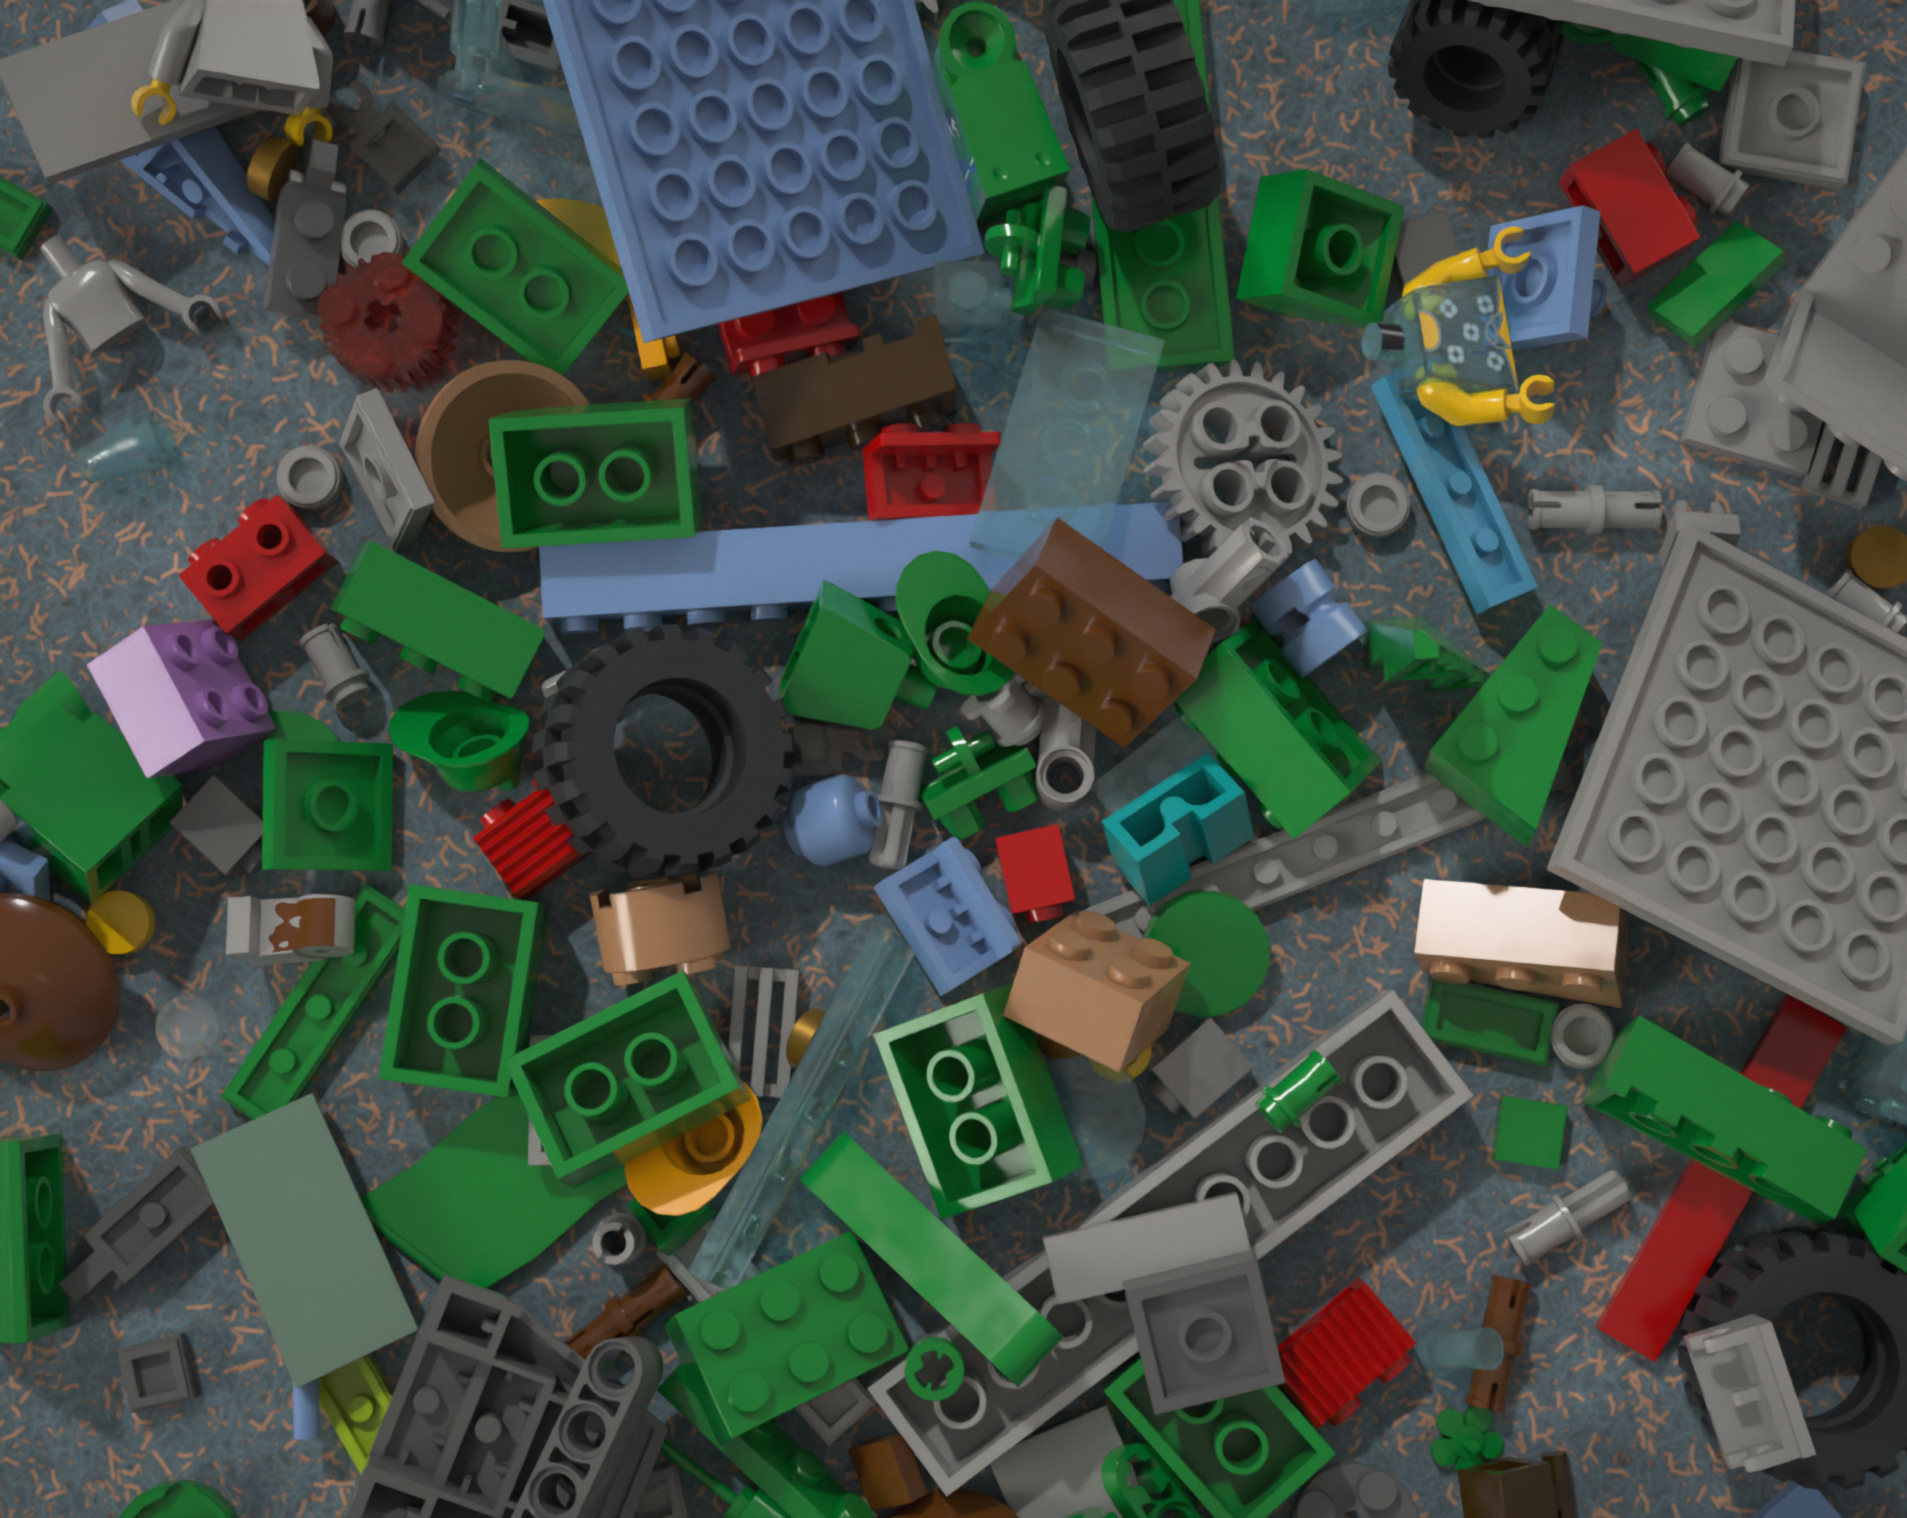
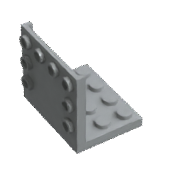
M1905 147L1792 299L1764 380V384L1771 388L1773 396L1784 406L1794 411L1803 412L1807 410L1827 423L1828 429L1837 439L1852 447L1863 445L1882 457L1887 468L1905 481H1907V147Z

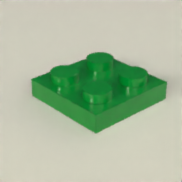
M295 739L264 740L262 870L392 871L393 744Z

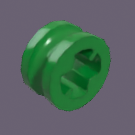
M932 1336L921 1339L911 1348L907 1355L904 1373L907 1384L914 1394L924 1400L939 1401L947 1399L957 1392L963 1382L965 1364L961 1351L953 1342L943 1337ZM934 1350L938 1351V1359H941L942 1355L946 1354L952 1360L953 1365L946 1370L947 1382L944 1385L931 1386L932 1378H929L925 1384L917 1376L916 1372L924 1366V1353Z

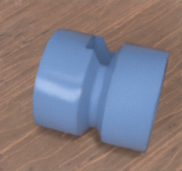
M1313 559L1300 567L1249 606V609L1269 636L1281 635L1284 639L1280 652L1300 679L1318 669L1369 631L1348 602H1335L1333 595L1337 586L1317 559Z

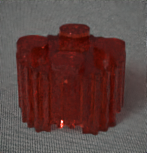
M382 252L378 255H372L371 261L367 263L363 258L358 259V266L355 268L348 264L345 275L340 273L335 275L338 283L336 285L328 284V289L320 294L317 312L324 322L319 324V327L326 334L322 339L330 348L328 351L355 380H359L363 385L369 384L373 389L378 388V390L383 387L388 393H393L395 387L402 393L407 392V387H414L417 391H421L423 382L432 385L435 374L441 377L444 375L442 366L444 363L448 364L450 362L446 354L448 351H455L456 347L451 342V339L458 338V333L453 328V326L458 324L454 316L456 310L449 299L401 263L405 257H402L400 254ZM394 316V320L399 324V327L394 332L387 334L380 327H382L381 325L386 319Z

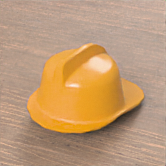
M743 1082L751 1100L625 1163L624 1171L628 1189L640 1205L660 1215L681 1216L697 1211L714 1199L738 1171L746 1165L761 1138L763 1122L758 1098L746 1083Z

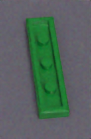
M364 883L354 898L356 901L354 953L347 956L326 958L323 961H312L221 1095L222 1099L253 1120L302 1097L399 952L405 907L368 883Z

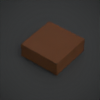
M900 1433L865 1440L848 1449L871 1511L912 1503L928 1494L913 1452Z

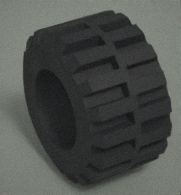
M1410 0L1389 51L1391 56L1388 64L1389 77L1396 79L1393 89L1399 98L1410 101L1407 107L1408 110L1416 117L1420 115L1426 116L1430 119L1428 125L1438 130H1441L1442 126L1453 129V135L1466 138L1468 132H1476L1479 138L1493 137L1496 129L1504 134L1517 130L1520 121L1527 123L1535 115L1537 107L1542 104L1563 47L1564 35L1560 33L1563 21L1551 20L1544 16L1502 7H1489L1468 0ZM1464 46L1477 48L1488 55L1473 52Z

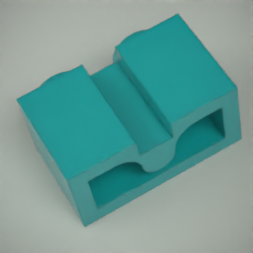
M1205 753L1101 821L1114 866L1150 906L1192 879L1189 868L1191 862L1201 856H1205L1214 864L1255 837L1245 792L1208 753Z

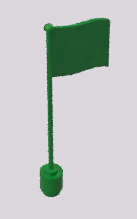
M520 1095L509 1098L498 1096L474 1111L415 1165L361 1197L359 1193V1196L375 1231L441 1281L444 1274H448L487 1289L536 1259L595 1205L628 1185L624 1171L625 1166H618L575 1189L559 1181L552 1167H530L528 1165L529 1115ZM664 1439L660 1452L730 1505L723 1518H792L761 1488L756 1492L746 1485L739 1495L667 1439Z

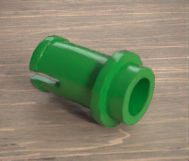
M1644 62L1637 64V68L1640 72H1643L1667 109L1663 113L1666 121L1673 119L1680 128L1700 117L1711 107L1706 98L1710 92L1707 87H1699L1697 83Z
M1316 1050L1310 1052L1309 1056L1273 1088L1265 1085L1261 1089L1263 1096L1255 1105L1266 1120L1280 1133H1283L1288 1127L1293 1129L1299 1128L1301 1126L1299 1118L1335 1086L1338 1087L1342 1083L1341 1077L1336 1074L1337 1071Z

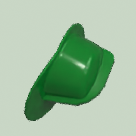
M937 550L915 557L903 568L896 584V607L902 625L913 643V658L919 671L931 683L944 689H952L963 695L983 696L999 691L1012 679L1014 671L967 639L990 590L972 564L954 553Z
M455 690L438 691L415 697L399 707L390 719L388 733L396 747L409 755L433 763L447 785L452 789L471 793L491 788L512 791L519 785L518 769L521 766L523 754L522 741L529 733L530 719L523 710L501 705L493 701L490 704L470 693Z

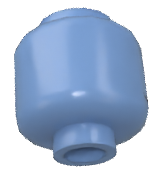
M845 774L801 787L794 792L789 808L783 814L785 836L793 852L797 856H804L811 863L818 866H829L864 855L874 846L876 827L881 826L883 823L882 807L875 792L871 789L865 790L855 778Z

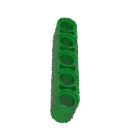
M844 1131L833 1140L798 1178L1018 1388L1064 1338L1032 1305Z

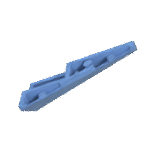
M125 0L100 12L87 29L137 13L143 9L137 0ZM216 126L119 160L192 219L204 214L228 234L225 236L223 244L234 253L238 254L248 249L269 266L275 220L262 199L250 193L247 186V175Z

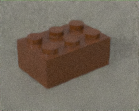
M1057 517L990 590L967 639L1113 741L1126 748L1197 680L1216 629Z

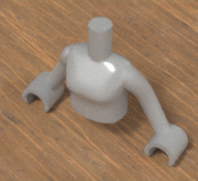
M61 235L47 240L41 245L40 250L61 280L50 290L48 299L43 305V321L53 381V389L46 394L43 401V409L46 416L54 423L66 427L64 421L56 412L57 403L65 397H73L77 406L84 413H87L88 410L85 398L73 390L69 341L64 322L75 332L90 356H97L111 349L146 323L147 320L130 299L124 285L138 295L181 315L185 324L195 334L203 336V334L193 321L195 311L202 306L212 307L215 314L224 322L225 315L222 308L213 298L206 295H195L188 298L120 260L98 259L82 265Z

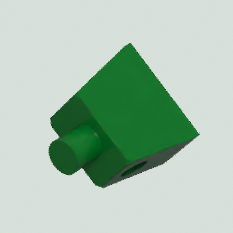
M823 580L780 677L778 699L783 697L788 713L791 715L874 730L882 726L894 699L926 710L932 702L937 685L931 683L919 671L917 666L910 664L913 657V643L901 621L837 585Z

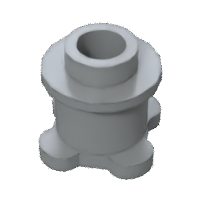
M1014 672L1012 679L999 691L983 696L971 695L962 704L961 712L968 720H974L981 715L991 727L990 732L993 741L999 746H1021L1032 741L1043 728L1047 707L1040 697L1029 694L1022 685L1026 679Z

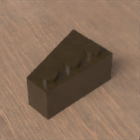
M937 314L918 320L921 333L886 343L884 334L879 333L862 339L864 349L830 357L829 353L823 352L753 376L754 386L775 462L787 459L789 466L813 463L825 457L824 449L849 443L850 450H862L877 435L882 433V428L889 425L917 424L920 426V432H933L947 426V417L957 415V391Z

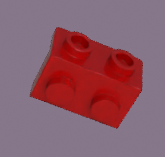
M976 423L948 425L942 428V432H920V426L917 424H894L882 428V433L877 435L862 449L869 521L997 513L991 454L1002 446L1001 432H981L980 425Z

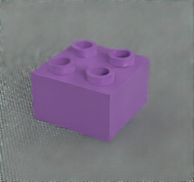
M214 619L142 626L87 664L147 779L221 766L277 730L268 713V704L265 696L252 683L238 657V647L234 638L227 635Z

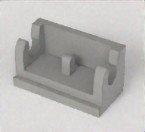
M1751 1314L1683 1336L1727 1467L1734 1469L1745 1466L1746 1472L1749 1473L1764 1470L1798 1458L1804 1459L1816 1455L1771 1321Z

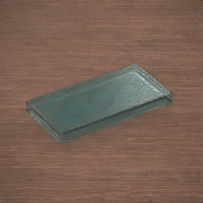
M1042 307L970 539L971 548L1018 561L1058 517L1104 550L1163 353L1165 340Z

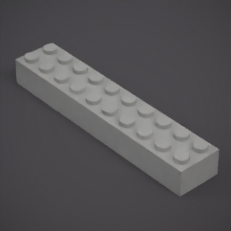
M1381 990L1063 1232L1236 1192L1250 1249H1253L1257 1260H1259L1474 1095L1395 991ZM1316 1050L1337 1071L1336 1074L1341 1077L1342 1083L1338 1087L1335 1086L1299 1118L1301 1122L1299 1128L1293 1129L1288 1127L1283 1133H1280L1266 1120L1255 1105L1263 1096L1261 1089L1265 1085L1273 1088L1309 1056L1310 1052ZM1042 1247L1002 1279L1050 1322L1064 1338L1019 1388L946 1320L922 1339L932 1336L943 1337L953 1342L961 1351L965 1370L963 1382L957 1392L949 1398L939 1401L924 1400L914 1394L907 1384L904 1373L907 1355L912 1347L909 1348L908 1352L894 1359L873 1375L869 1380L867 1389L947 1497L1139 1351L1124 1290L1058 1305L1045 1247ZM934 1350L923 1354L924 1366L916 1373L925 1384L929 1378H932L931 1386H940L947 1382L946 1370L953 1365V1362L946 1354H943L941 1359H938V1351Z

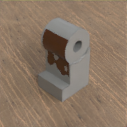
M311 894L297 898L259 900L252 896L229 897L226 955L256 966L323 961L330 957L353 954L355 948L356 901L350 897L331 894Z

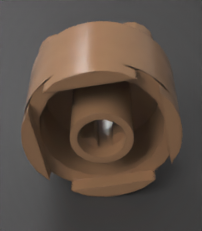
M708 870L700 877L699 884L697 873L673 879L662 877L655 880H639L625 883L627 892L610 894L609 888H605L589 894L603 971L612 973L614 985H628L650 980L653 978L652 972L659 971L664 966L674 964L677 966V972L683 970L686 974L707 971L716 968V961L724 959L723 952L731 948L717 870Z

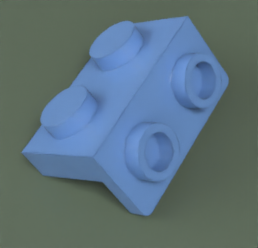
M956 837L943 842L930 853L873 887L940 996L1022 946V942L1016 933L1017 927L1012 914L1004 905L996 901L983 880V872L979 861L972 852L963 848Z

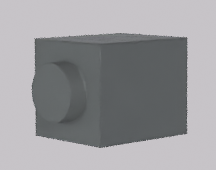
M213 775L169 823L225 875L242 877L246 871L250 875H254L262 869L263 810L230 779Z

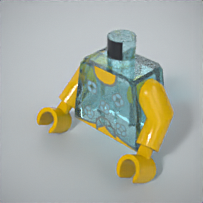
M1514 226L1503 229L1496 236L1493 248L1487 251L1480 252L1478 247L1434 263L1404 286L1402 298L1385 310L1383 322H1371L1365 327L1363 332L1362 350L1364 356L1370 361H1390L1394 390L1401 398L1420 401L1423 407L1451 425L1461 427L1509 421L1511 414L1519 413L1525 421L1539 425L1547 422L1554 414V403L1539 405L1530 402L1528 399L1534 395L1544 396L1552 393L1555 383L1550 377L1545 375L1531 376L1521 385L1520 393L1515 394L1519 391L1500 278L1495 276L1488 277L1487 272L1497 267L1500 271L1511 274L1525 268L1529 262L1531 252H1526L1512 258L1506 256L1501 250L1503 245L1514 243L1523 238L1525 231L1522 228Z

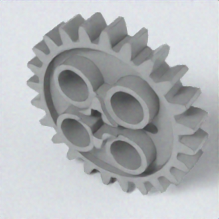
M1236 359L1229 361L1219 370L1213 363H1210L1200 370L1196 376L1190 373L1175 385L1176 389L1171 390L1159 401L1163 409L1148 421V424L1158 433H1155L1143 443V448L1159 457L1144 468V474L1161 477L1163 485L1150 494L1151 498L1156 500L1169 498L1173 506L1166 512L1163 518L1164 521L1167 523L1182 518L1187 524L1182 532L1181 540L1186 542L1197 534L1203 536L1202 555L1206 557L1215 552L1250 517L1267 523L1270 529L1279 538L1284 540L1288 555H1290L1292 550L1296 552L1311 543V536L1326 528L1328 523L1323 515L1336 508L1339 503L1328 492L1342 484L1343 478L1329 471L1328 466L1342 458V454L1336 450L1325 449L1323 441L1335 433L1333 427L1317 428L1314 422L1323 408L1319 404L1305 409L1300 404L1305 392V387L1302 385L1290 393L1283 390L1284 372L1278 371L1266 381L1263 380V370L1259 362L1252 364L1243 373ZM1261 423L1270 430L1273 440L1263 432ZM1203 424L1213 431L1217 443L1211 440L1205 433ZM1234 457L1235 462L1225 463ZM1274 457H1288V458L1291 459L1292 462H1290V461H1277V460H1279V459H1272V458H1274ZM1253 463H1262L1255 469L1252 465ZM1195 464H1198V465H1210L1209 467H1214V468H1213V469H1198V468L1195 466ZM1271 483L1279 489L1283 501L1279 500L1273 493ZM1213 485L1223 492L1227 501L1226 504L1217 498Z

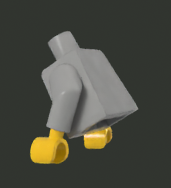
M183 0L161 29L148 69L149 75L153 77L151 85L141 86L134 92L131 107L133 113L140 118L144 110L145 100L149 96L160 95L164 106L158 123L165 125L172 121L176 114L175 100L169 93L171 86L179 85V96L290 114L285 122V135L290 142L300 147L304 143V128L312 121L314 125L313 140L329 143L333 136L332 125L328 119L321 115L322 108L329 105L333 53L312 18L306 16L303 0Z

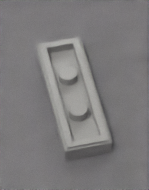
M1236 1192L1042 1237L1058 1305L1124 1290L1122 1281L1251 1250Z

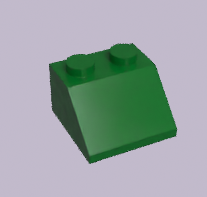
M1309 169L1261 176L1236 300L1283 316L1366 329H1380L1377 323L1382 321L1405 206Z

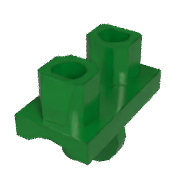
M1049 184L1045 187L1043 199L1038 202L1027 203L1022 208V211L1018 209L1008 210L1006 223L994 225L986 232L985 249L991 255L1001 258L1000 272L1009 276L1015 275L1011 312L1029 316L1041 305L1069 309L1081 300L1083 296L1085 274L1080 269L1059 263L1060 250L1076 255L1085 247L1090 235L1091 216L1065 205L1066 188Z
M955 726L945 731L953 748L931 759L940 777L921 786L919 792L933 820L940 818L952 836L961 841L980 831L986 825L974 799L996 789L1009 813L1018 811L1036 802L1039 796L1030 770L1037 766L1029 750L1023 745L996 747L988 730L965 741L959 728Z

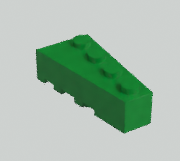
M1640 1015L1615 1034V1040L1604 1061L1600 1063L1581 1103L1817 1225L1836 1218L1868 1149L1851 1139L1853 1132L1846 1126L1823 1116H1811L1792 1105L1793 1102L1780 1092L1758 1085Z

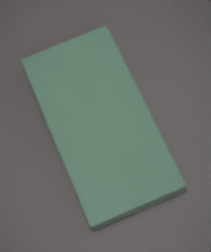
M313 1093L191 1148L194 1159L296 1389L419 1330Z

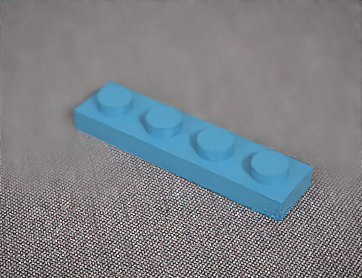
M1430 359L1383 376L1373 383L1371 388L1471 604L1478 615L1521 597L1539 587L1464 426L1458 427L1449 424L1420 403L1417 395V388L1421 386L1420 373L1427 366L1434 365L1433 360Z

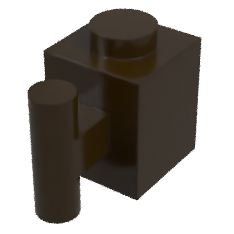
M1567 1451L1544 1452L1541 1454L1542 1461L1507 1457L1458 1469L1464 1518H1577Z

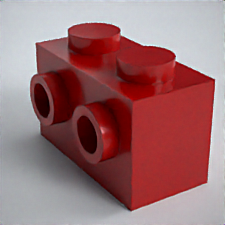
M278 494L271 500L266 497L261 498L248 506L239 515L237 521L240 525L221 541L219 538H213L199 546L188 558L190 566L178 575L227 635L240 641L246 639L339 562L297 509Z

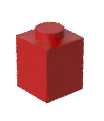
M1051 825L995 838L1011 914L1025 913L1027 924L1063 917L1062 904L1075 901L1059 825Z

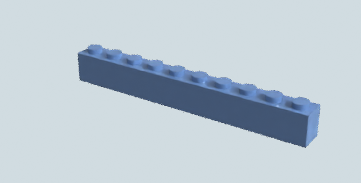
M1171 502L701 531L695 537L539 546L543 619L552 626L560 625L561 634L563 635L595 634L599 632V623L624 621V630L634 631L639 628L646 631L657 625H662V619L687 617L689 627H715L726 624L725 615L751 613L752 623H778L789 620V611L810 610L823 580L837 585L872 606L877 605L878 609L889 615H899L896 607V584L903 568L918 555L936 550L954 553L972 564L984 579L989 590H991L1057 517L1170 596V577L1177 568L1183 565L1180 518L1166 523L1163 518L1173 505Z

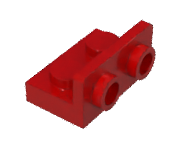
M842 292L718 324L731 376L749 372L751 380H753V376L823 352L829 353L830 357L846 354L847 350H851L862 336L858 323L850 325Z

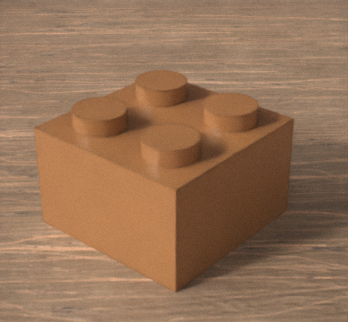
M1076 910L1025 947L1003 1016L1120 1072L1168 1030L1191 963L1173 955L1172 949L1160 941L1150 938L1138 939L1115 928V923L1100 913Z

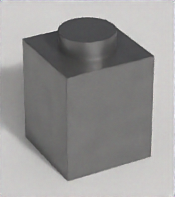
M1205 1017L1148 1067L1158 1078L1149 1088L1174 1116L1184 1108L1195 1119L1254 1067L1211 1018Z

